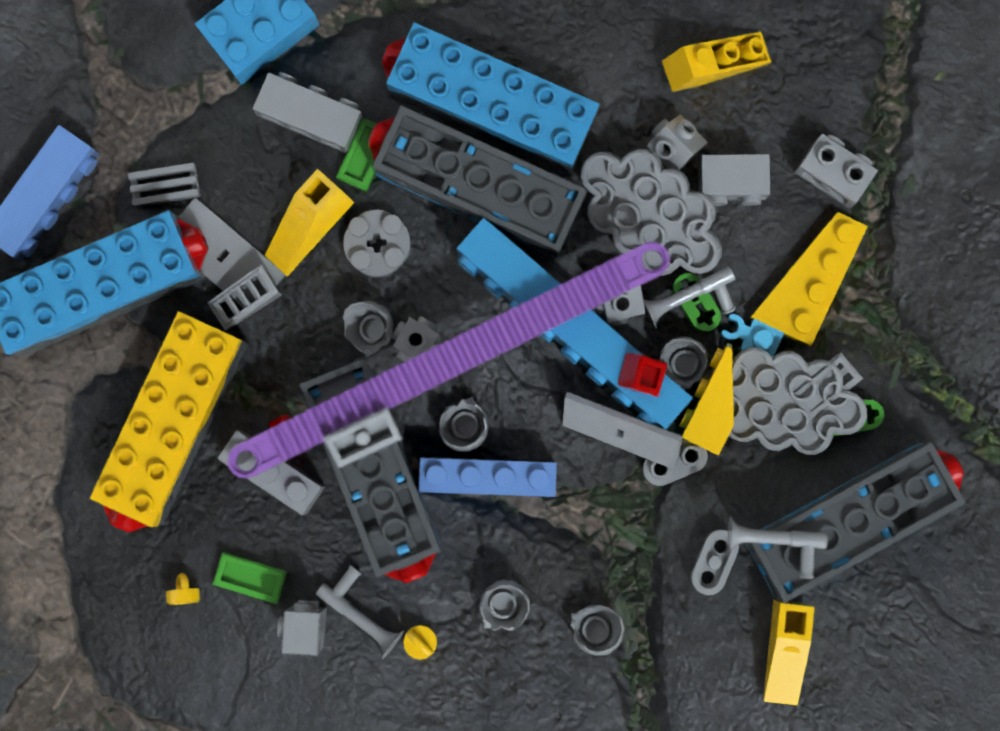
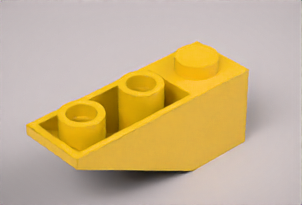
M756 32L683 46L662 60L671 90L674 92L702 86L770 64L771 60L762 33Z
M317 169L294 194L265 256L288 277L355 202Z
M727 343L724 350L717 348L709 364L714 370L709 380L702 378L694 394L699 400L694 410L687 408L679 424L680 427L684 428L682 433L683 439L718 456L734 426L732 344Z
M773 600L763 696L764 702L798 705L811 644L814 606L807 603L791 601L783 603L779 600Z

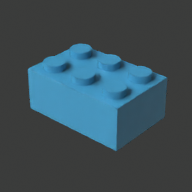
M225 0L195 23L202 36L241 85L320 26L315 13L304 0Z

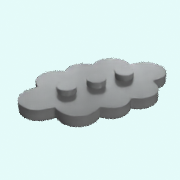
M648 149L631 151L622 159L611 152L601 151L592 154L584 161L581 168V179L587 190L594 195L588 205L587 215L589 221L600 232L612 234L615 247L621 253L625 254L649 242L661 244L668 251L670 258L669 265L666 271L661 274L662 276L672 273L680 265L692 273L703 274L709 272L718 264L722 256V246L716 235L709 230L716 215L714 203L708 195L700 191H690L688 178L683 172L677 169H663L659 157ZM650 250L642 255L641 261L645 268L655 270L661 265V256L657 252Z
M759 347L743 349L734 358V426L729 434L734 440L749 442L758 438L765 448L772 451H780L793 445L801 453L816 455L823 452L830 445L834 434L850 435L855 433L864 425L867 419V408L863 399L857 393L843 390V376L840 369L828 360L817 359L806 363L804 358L794 351H783L772 357L766 350ZM825 365L832 369L816 383L811 378ZM714 368L708 370L705 379L709 380ZM809 380L812 386L797 397L793 391ZM834 393L840 397L834 403H830L827 400ZM789 395L796 401L803 402L811 412L824 401L829 407L810 421L807 412L797 407Z

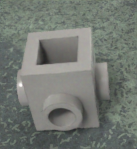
M679 114L670 122L666 118L662 120L652 130L651 133L655 137L646 147L654 152L661 160V163L668 169L681 170L708 142L697 132L696 127L690 121Z
M641 285L592 309V311L611 326L626 324L629 322L630 317L646 314Z
M422 316L417 321L409 317L406 323L401 321L391 337L395 340L393 347L399 351L396 357L406 362L435 346L441 345L438 342L440 335L435 332L437 325ZM413 334L422 336V343L419 346H412L409 340Z

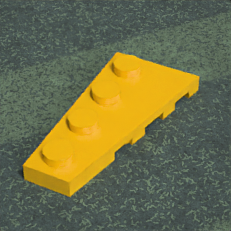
M837 212L749 318L761 321L783 332L785 336L808 347L812 346L868 226Z

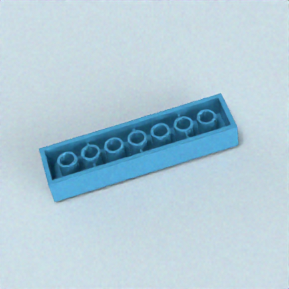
M485 218L477 224L457 247L458 265L473 278L476 274L481 276L485 280L483 282L485 289L494 297L500 299L501 296H504L511 302L509 309H513L561 285ZM592 310L539 335L548 343L555 340L563 347L560 353L572 364L575 365L579 361L588 369L585 375L596 385L601 387L605 384L614 391L611 397L624 409L631 406L639 413L636 419L666 430L693 399L666 374L664 375L659 397L618 386L625 355L627 353L643 354Z

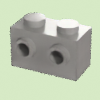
M821 134L814 141L794 173L850 209L858 202L878 170L872 167V161L860 153H855L854 155L845 149V144L839 138L830 134L827 136Z
M701 155L698 160V191L708 195L713 201L714 206L727 205V200H741V205L745 206L760 205L761 200H765L770 195V155Z
M299 600L298 603H294L293 606L287 609L283 616H279L277 636L283 637L282 653L317 656L322 651L325 643L327 607H319V601Z

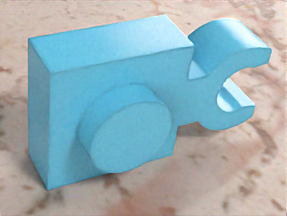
M728 315L727 319L733 321L737 329L734 333L722 330L720 335L724 339L742 340L738 349L740 351L748 347H759L766 350L772 357L774 356L784 335L783 332L756 319H752L750 325L747 326L739 315Z

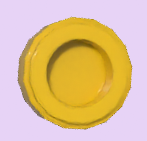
M184 573L178 574L176 578V590L166 591V604L168 605L191 604L200 601V589H189V580Z
M422 624L415 625L405 634L403 641L404 649L414 659H426L436 650L437 636L430 627Z

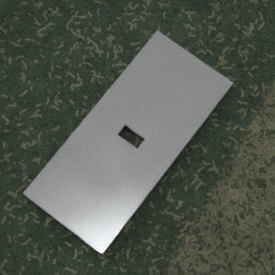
M194 198L179 215L181 221L200 228L204 234L209 250L203 262L202 271L222 291L260 265L265 267L276 286L286 276L198 199ZM227 250L229 254L222 262H219L217 259ZM259 279L253 282L261 296L267 293ZM249 288L243 289L250 303H253L256 299ZM237 294L231 297L243 309L245 308Z
M567 392L564 401L562 426L675 469L682 436Z

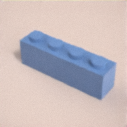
M58 125L0 205V249L20 261H23L25 257H30L36 251L39 245L38 239L44 230L51 229L59 217L57 212L62 205L69 203L78 191L77 185L84 175L88 176L95 169L98 162L96 158L99 153Z
M420 458L419 492L556 497L557 463Z

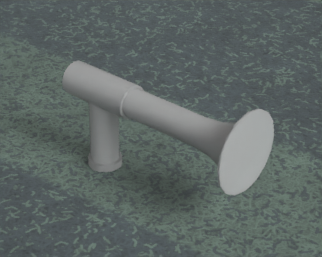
M728 266L666 298L656 301L643 299L644 307L656 329V323L664 313L693 298L714 290L721 306V312L723 314H730L736 309V306L731 300L726 284L734 281L735 276Z
M730 516L728 525V553L734 546L742 543H767L801 547L800 574H798V578L814 579V549H826L827 533L749 529L736 524L732 516Z
M349 565V569L334 588L324 583L318 589L316 595L374 638L382 648L383 660L397 644L404 630L400 633H393L383 629L343 597L358 576L362 574L355 567Z

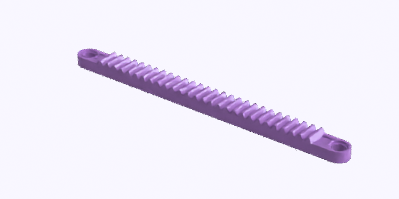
M645 243L340 395L334 396L235 446L228 455L229 469L240 478H250L259 475L325 442L323 438L325 435L387 407L390 410L651 281L666 271L670 259L668 251L659 243ZM646 251H655L661 256L660 267L655 270H649L643 266L641 260L642 255ZM245 450L252 452L256 458L255 466L249 471L242 470L237 463V457Z

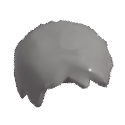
M361 301L351 304L343 313L345 338L360 352L364 353L366 357L374 355L382 346L390 342L394 331V323L388 308L374 301Z
M675 337L667 342L660 352V361L667 363L665 374L683 390L691 389L694 383L701 382L708 372V353L701 342L691 337Z
M473 397L467 400L461 399L458 405L446 407L439 422V433L444 444L458 452H470L478 448L488 434L489 423L485 411L476 404Z
M499 580L486 588L479 603V611L484 622L483 628H491L493 631L501 627L505 630H514V628L522 625L530 612V597L521 584L512 580Z
M590 605L577 613L571 614V627L575 631L573 640L581 650L591 655H609L621 644L625 628L623 619L617 611L602 605Z

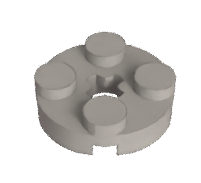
M370 210L350 221L344 235L343 246L347 259L355 269L366 276L380 278L392 275L403 265L409 256L411 241L407 228L398 216L384 210ZM374 235H380L381 240L387 241L386 246H382L379 253H375L373 247H368V241H372Z

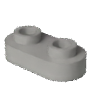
M683 440L675 469L666 467V472L659 476L654 472V466L657 463L645 459L642 465V473L644 478L653 485H667L700 471L707 462L708 453L706 449L688 440ZM690 449L694 450L697 454L696 460L692 463L688 462L685 458V453Z
M718 529L706 536L690 575L692 586L704 595H714L722 590L738 554L739 544L734 546L728 553V531ZM723 540L726 548L723 552L718 553L714 545L716 541ZM705 571H710L713 575L712 581L707 584L703 583L701 580L702 574Z

